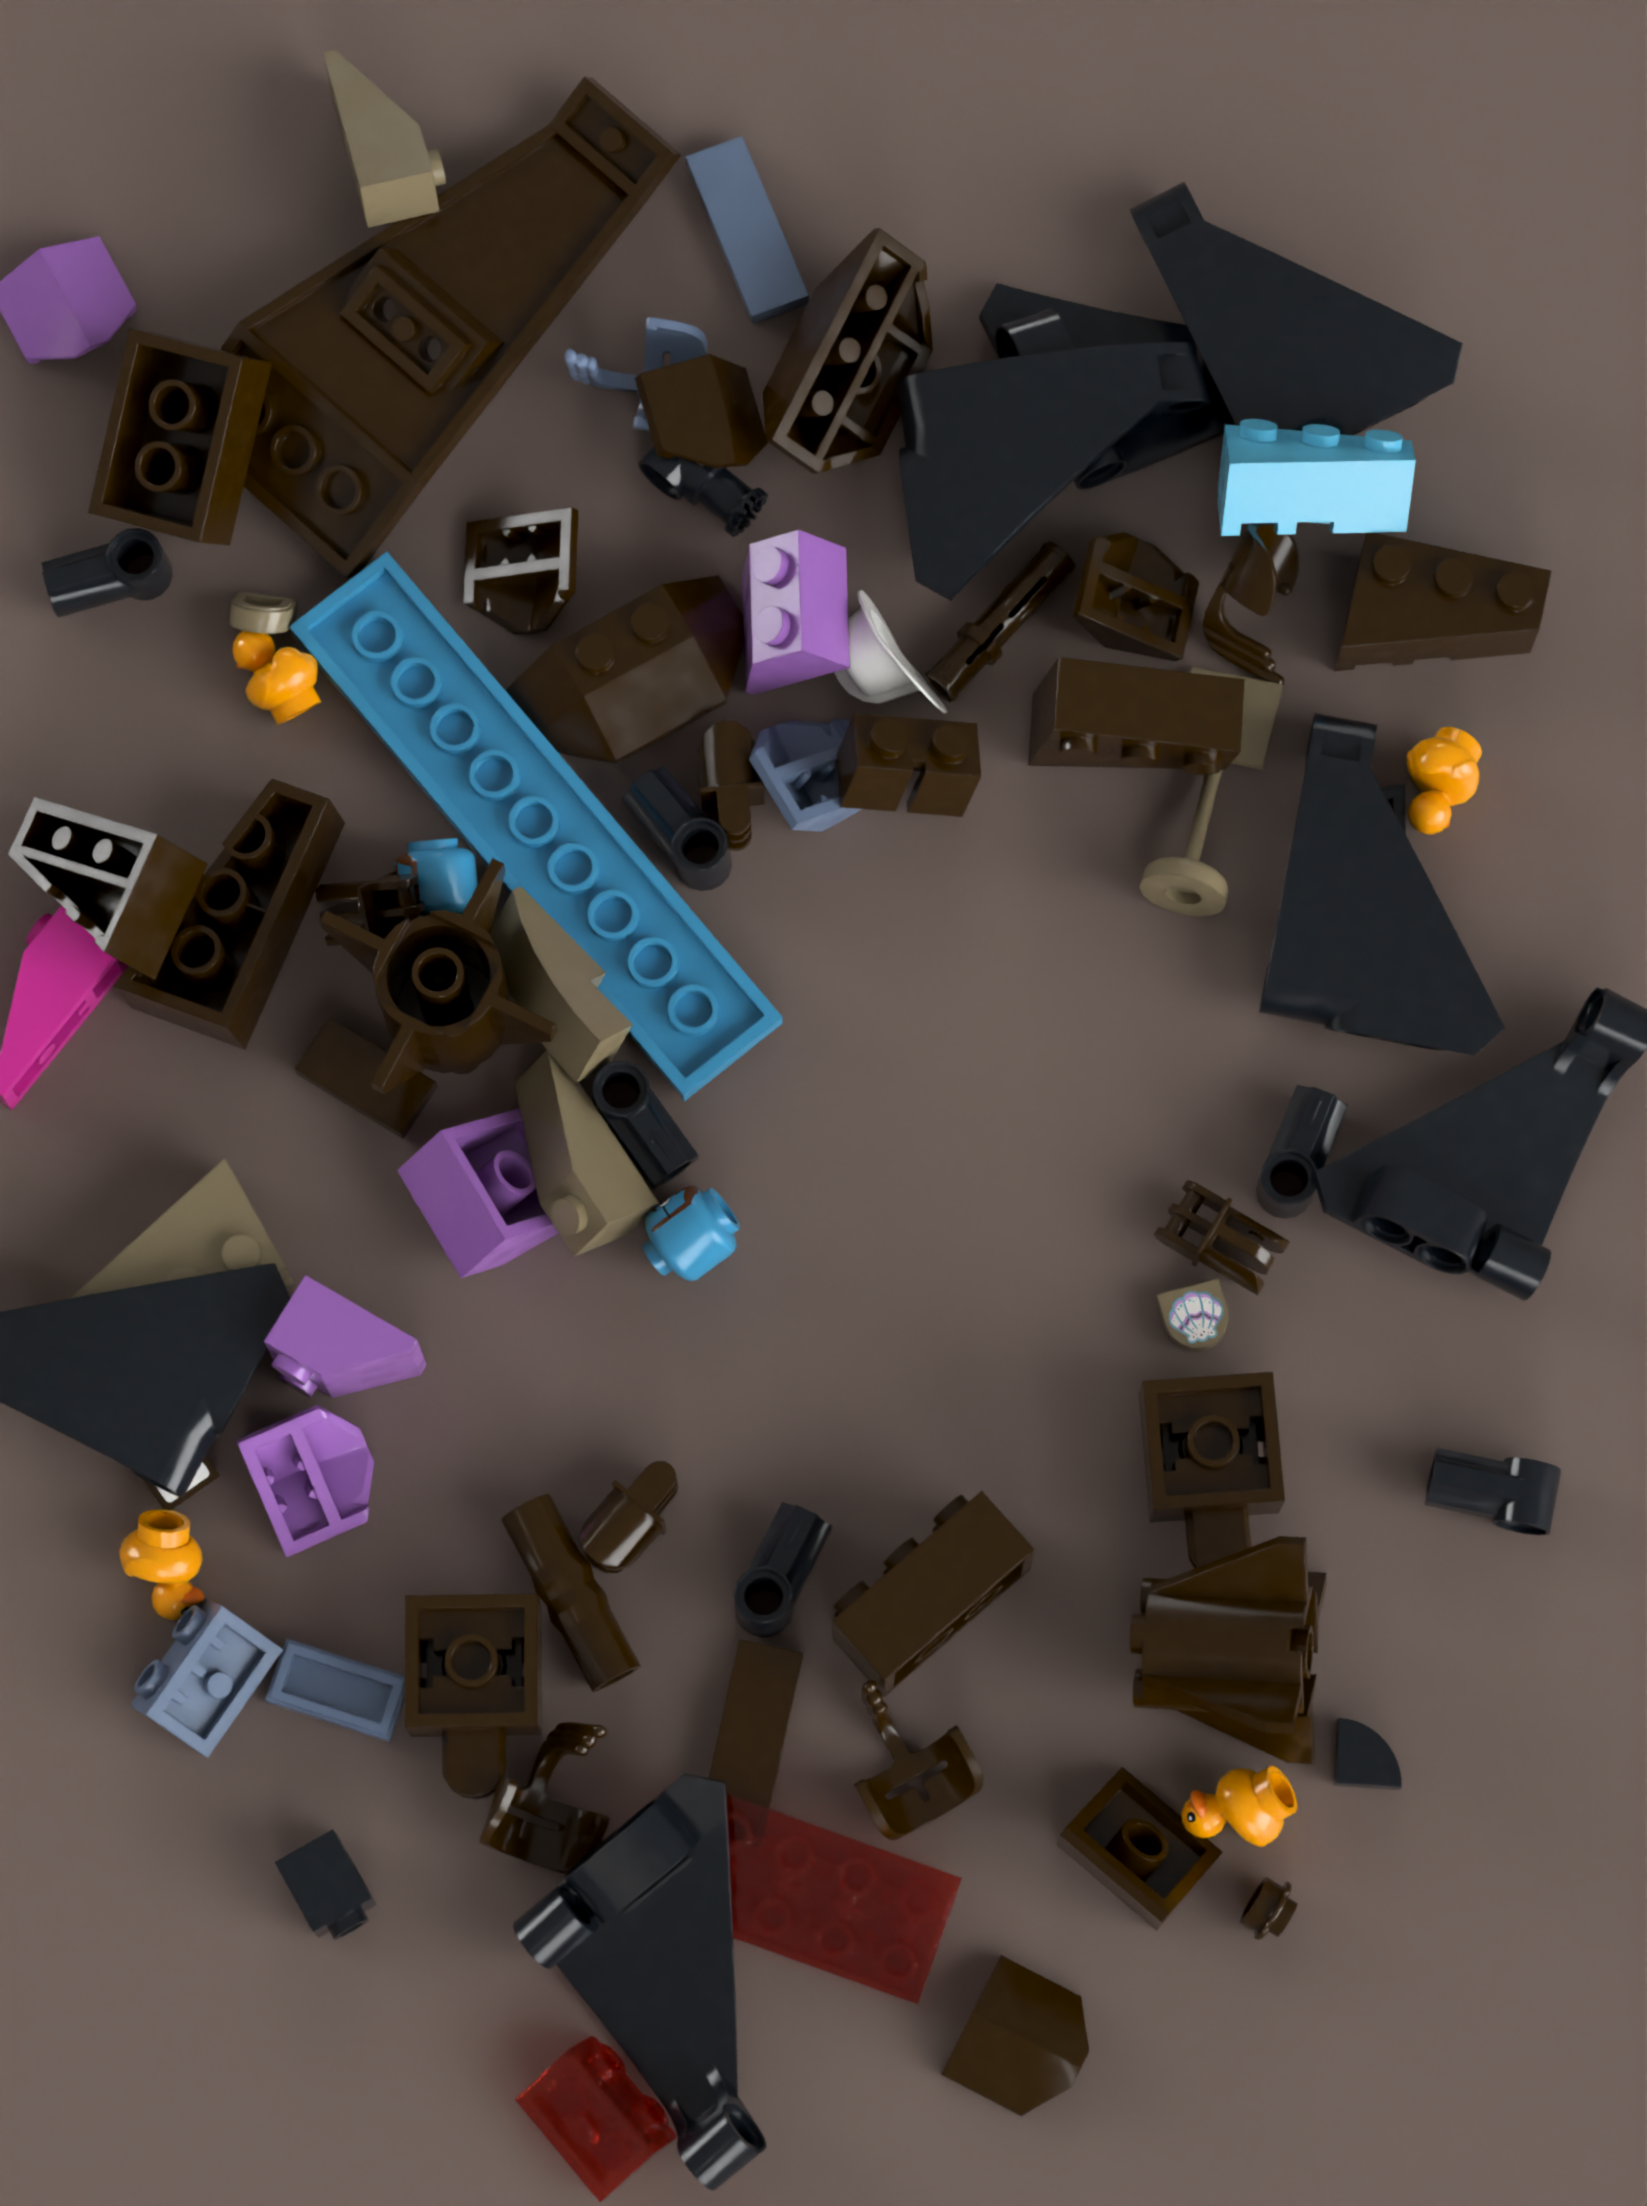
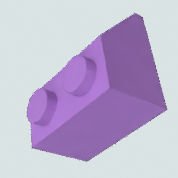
M799 529L749 544L742 571L745 692L755 695L850 668L846 548Z
M520 1108L439 1131L397 1170L460 1278L502 1266L558 1234V1231L539 1203Z
M307 1275L303 1277L264 1340L274 1360L272 1367L280 1372L278 1378L289 1387L310 1398L316 1389L330 1398H335L421 1375L427 1365L417 1339Z

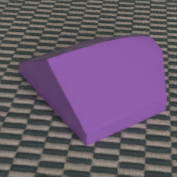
M100 236L40 248L0 281V312L27 363L34 364L41 362V360L76 359L108 343L128 317H132L138 309Z
M315 1405L236 1440L286 1558L367 1522L374 1460L358 1426Z

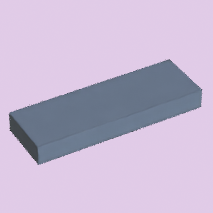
M743 136L685 156L686 167L751 324L807 305L809 294Z

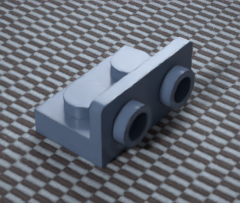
M205 1599L199 1607L196 1605L191 1606L178 1620L172 1632L175 1642L161 1661L158 1659L152 1661L143 1670L134 1686V1692L137 1693V1696L131 1703V1707L153 1720L199 1754L208 1758L283 1649L224 1606Z

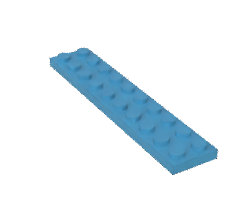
M387 551L289 626L291 635L307 654L312 655L316 659L321 671L486 867H488L492 858L504 863L506 871L502 886L507 892L511 894L514 889L522 887L606 972L597 989L633 1024L628 1032L629 1037L684 1102L783 1024V1017Z

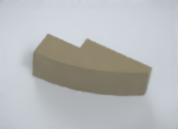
M522 887L514 889L495 921L490 936L501 956L507 986L517 1005L556 1024L557 1032L552 1042L541 1043L572 1080L578 1083L611 1063L633 1024L597 989L606 972Z

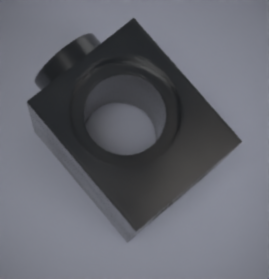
M333 1829L275 1862L309 1926L319 1938L328 1932L331 1933L334 1940L342 1938L369 1921L365 1911L377 1904L340 1837Z

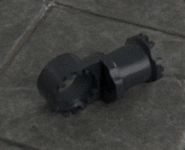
M655 446L638 463L645 477L661 492L674 500H680L684 497L692 505L701 503L726 523L725 531L733 538L739 535V533H743L745 527L748 528L751 525L748 518L750 517L755 520L757 516L753 511L759 513L768 498V494L760 487L754 490L731 473L727 467L712 468L706 465L701 467L696 462L676 456L672 459L663 458L657 455Z

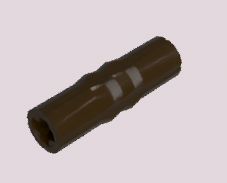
M549 1494L538 1496L507 1513L501 1521L532 1577L535 1592L547 1606L552 1624L565 1639L592 1692L604 1689L640 1668V1663L610 1609L606 1592L594 1579L591 1564L579 1551Z

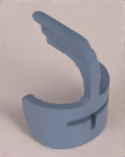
M653 317L646 318L644 369L640 373L663 367L664 355L666 353L671 354L670 365L707 355L708 341L705 334L699 328L673 320ZM570 348L566 350L564 359L572 380L580 381L584 385L591 384L598 388L637 392L640 401L637 416L633 420V429L650 431L635 382V378L638 375L605 370L598 366L595 357H587L582 353L576 354Z

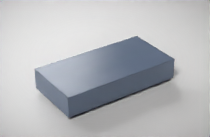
M286 1638L265 1701L268 1704L391 1743L405 1702V1676Z

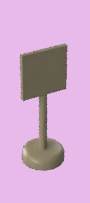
M1191 666L1190 673L1245 679L1241 752L1233 760L1232 764L1263 770L1283 684ZM1222 770L1217 774L1204 776L1184 857L1158 858L1147 864L1142 874L1139 885L1142 895L1151 903L1165 910L1181 915L1200 917L1215 915L1223 911L1226 905L1229 888L1224 876L1213 867L1199 861Z

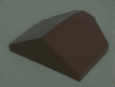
M708 354L640 373L635 378L655 450L660 457L672 459L676 456L712 468L747 466L768 444L745 367Z
M569 507L467 522L463 603L515 635L537 634L547 631L575 593L579 510Z
M1126 532L1098 536L1089 541L1073 618L1105 648L1179 661L1183 659L1199 581L1191 573H1183L1159 548Z
M1001 1955L941 2075L1022 2117L1070 2089L1089 2053L1081 1996Z

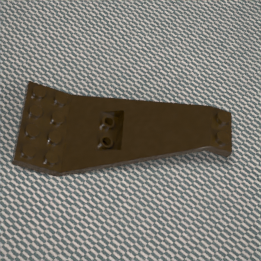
M584 76L546 127L437 195L440 212L393 223L241 320L220 349L272 363L244 487L346 578H353L363 570L432 476L641 210L680 158L681 154L594 78ZM389 298L396 305L395 316L390 321L383 314L384 303ZM433 338H436L441 345V353L436 360H433L428 354V344Z

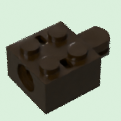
M1273 1372L1142 1381L1138 1396L1149 1522L1185 1520L1188 1556L1194 1569L1250 1548L1249 1516L1277 1514L1285 1502ZM1262 1442L1264 1457H1259L1257 1443Z
M537 1593L405 1595V1728L411 1737H442L443 1777L451 1790L463 1798L479 1800L487 1798L496 1792L500 1778L506 1777V1736L542 1735V1605ZM422 1664H427V1678H422Z

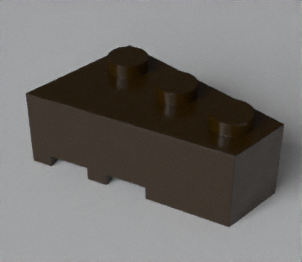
M1366 533L1358 561L1335 671L1354 670L1356 665L1393 662V666L1413 664L1414 660L1452 657V660L1530 653L1540 629L1552 571L1379 533Z
M1058 657L1033 693L1028 766L1183 769L1185 772L1196 775L1217 774L1221 770H1226L1241 752L1245 679Z
M34 797L8 853L47 894L53 896L66 909L65 913L75 923L84 927L96 939L94 942L103 952L153 980L158 975L208 865L158 834Z

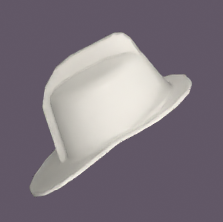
M863 590L858 591L857 595L861 608L848 618L850 668L834 672L840 684L850 695L864 702L881 704L921 691L942 713H947L945 705L901 652L889 627L871 599Z

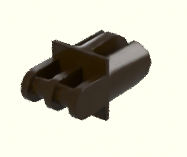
M723 720L713 724L703 734L702 743L698 749L697 764L702 811L718 809L719 825L727 835L729 848L732 851H739L746 848L751 842L750 806L764 805V786L749 760L755 741L751 738L750 731L738 722Z
M391 872L375 880L320 884L315 889L317 902L359 899L338 904L326 910L355 925H361L359 927L383 939L386 938L397 924L408 918L412 921L420 916V912L425 910L424 901H417L414 885L420 883L418 874L396 875V872ZM326 910L320 912V918H322ZM329 934L325 936L327 946L340 945Z
M1187 1180L1182 1187L1186 1192L1179 1205L1173 1203L1170 1206L1168 1213L1172 1216L1165 1228L1158 1227L1156 1229L1154 1237L1164 1245L1193 1261V1266L1196 1267L1201 1262L1258 1296L1264 1286V1282L1252 1271L1266 1275L1275 1259L1264 1248L1281 1254L1284 1253L1290 1241L1232 1208L1231 1198L1228 1197L1225 1200L1198 1183ZM1202 1204L1219 1213L1213 1224L1196 1215ZM1188 1227L1205 1236L1199 1247L1182 1238Z
M665 1461L652 1462L628 1490L616 1480L612 1482L613 1489L585 1521L580 1534L585 1556L594 1568L603 1573H619L623 1569L630 1567L660 1533L664 1535L667 1532L665 1521L659 1515L674 1499L678 1491L676 1473L671 1464Z

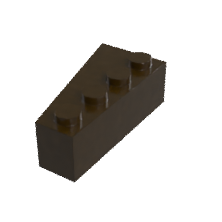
M273 778L269 781L222 843L225 847L207 872L203 873L196 893L188 906L156 979L153 980L134 968L132 970L127 968L113 987L132 1009L246 1050L309 907L315 889L320 882L345 825L344 820L330 799Z

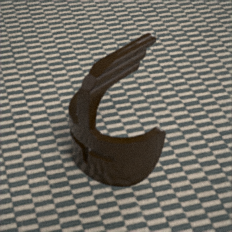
M1249 523L1232 557V561L1229 563L1205 611L1203 631L1211 649L1221 657L1264 681L1283 684L1284 686L1283 676L1274 671L1276 664L1270 657L1271 650L1232 627L1224 612V601L1227 593L1254 613L1266 616L1272 609L1276 592L1283 595H1288L1292 592L1299 572L1298 548L1291 534L1277 535L1274 532V523Z
M871 1680L863 1684L861 1700L866 1705L867 1713L872 1716V1722L893 1757L894 1763L890 1769L867 1780L862 1779L853 1785L880 1832L887 1839L897 1840L929 1824L981 1791L984 1778L974 1754L957 1725L920 1752H909L888 1714V1706L883 1702L881 1692L877 1690L876 1681ZM941 1762L948 1764L944 1770L922 1782L930 1798L929 1801H923L915 1787L891 1800L886 1799L885 1795L922 1775Z
M579 1722L559 1723L548 1734L547 1740L541 1745L526 1787H518V1783L509 1778H500L479 1840L480 1843L506 1855L559 1873H567L580 1859L601 1843L609 1824L608 1816L551 1800L545 1791L558 1762L565 1755L586 1756L589 1753V1749L595 1746L597 1739L606 1736L607 1729L597 1724ZM511 1806L557 1823L559 1829L555 1831L532 1822H526L522 1837L520 1838L519 1833L524 1819L507 1813V1810Z

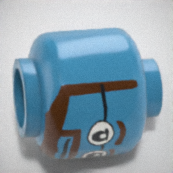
M458 838L408 842V852L399 855L395 859L393 867L396 875L418 874L420 883L414 885L417 901L422 900L425 904V910L420 912V916L430 915V911L439 910L462 914L478 886L474 854L466 848H458Z
M687 1186L645 1217V1229L650 1240L644 1243L642 1248L651 1264L661 1275L666 1276L673 1271L677 1276L686 1281H695L734 1253L737 1247L734 1233L741 1227L733 1211L717 1191L709 1188L704 1192L695 1186Z

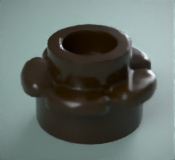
M1265 1877L1248 1901L1241 1915L1240 1923L1255 1931V1939H1263L1268 1932L1279 1937L1291 1920L1298 1903L1288 1897L1292 1890V1885L1286 1881L1282 1886L1272 1879Z

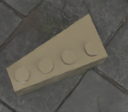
M224 1158L71 1298L272 1263L276 1264L286 1288L294 1283L242 1187Z

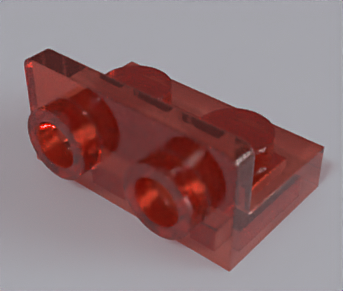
M590 2036L568 2049L518 2095L515 2100L597 2200L602 2202L612 2195L655 2154L671 2144L677 2138V2135L668 2125V2116L662 2106L652 2097L643 2095L625 2073L626 2068L621 2057L611 2047L600 2043L596 2037Z

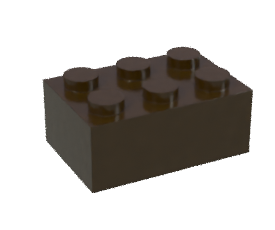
M129 329L88 513L199 543L230 546L272 363L163 334Z
M983 1491L979 1492L970 1501L962 1494L956 1497L935 1516L933 1521L936 1526L932 1529L933 1533L920 1545L913 1537L908 1539L884 1561L883 1564L887 1568L883 1572L884 1576L871 1587L864 1581L859 1582L834 1605L837 1612L834 1615L835 1619L832 1620V1639L869 1681H876L877 1690L881 1692L883 1697H886L1031 1569L1034 1548Z

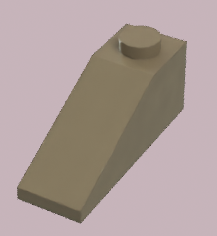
M335 49L324 51L323 56L330 92L367 228L440 212L435 186L446 184L438 147L427 150L420 125L339 52Z
M546 1050L515 1082V1088L539 1203L575 1257L626 1236L659 1202L579 1082L575 1083Z

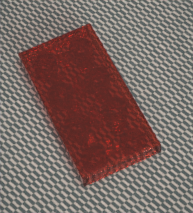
M727 1793L734 1938L919 2004L963 1877Z

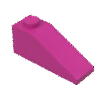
M62 905L53 916L50 913L43 915L31 928L26 938V944L29 946L22 955L0 1052V1101L11 1111L129 967L103 952L94 942L96 939L84 927L75 923L65 913L66 909Z

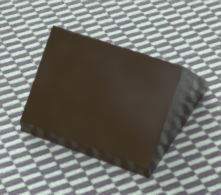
M1121 1767L1066 1826L1056 1844L1156 1931L1223 1853L1207 1838L1195 1837L1189 1833L1182 1823V1817L1124 1767Z

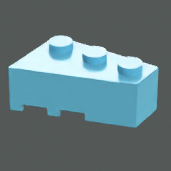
M1245 419L1240 422V426L1225 424L1217 488L1221 536H1240L1241 524L1274 523V532L1277 535L1296 534L1297 522L1330 524L1329 531L1332 533L1407 531L1416 463L1412 440H1403L1402 435L1399 433L1379 429L1369 430L1365 433V436L1342 435L1337 428L1322 424L1305 425L1302 431L1277 429L1278 426L1275 423L1263 419Z

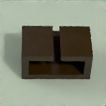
M854 713L837 752L840 807L895 812L913 771H921L907 800V812L963 817L981 778L977 723Z

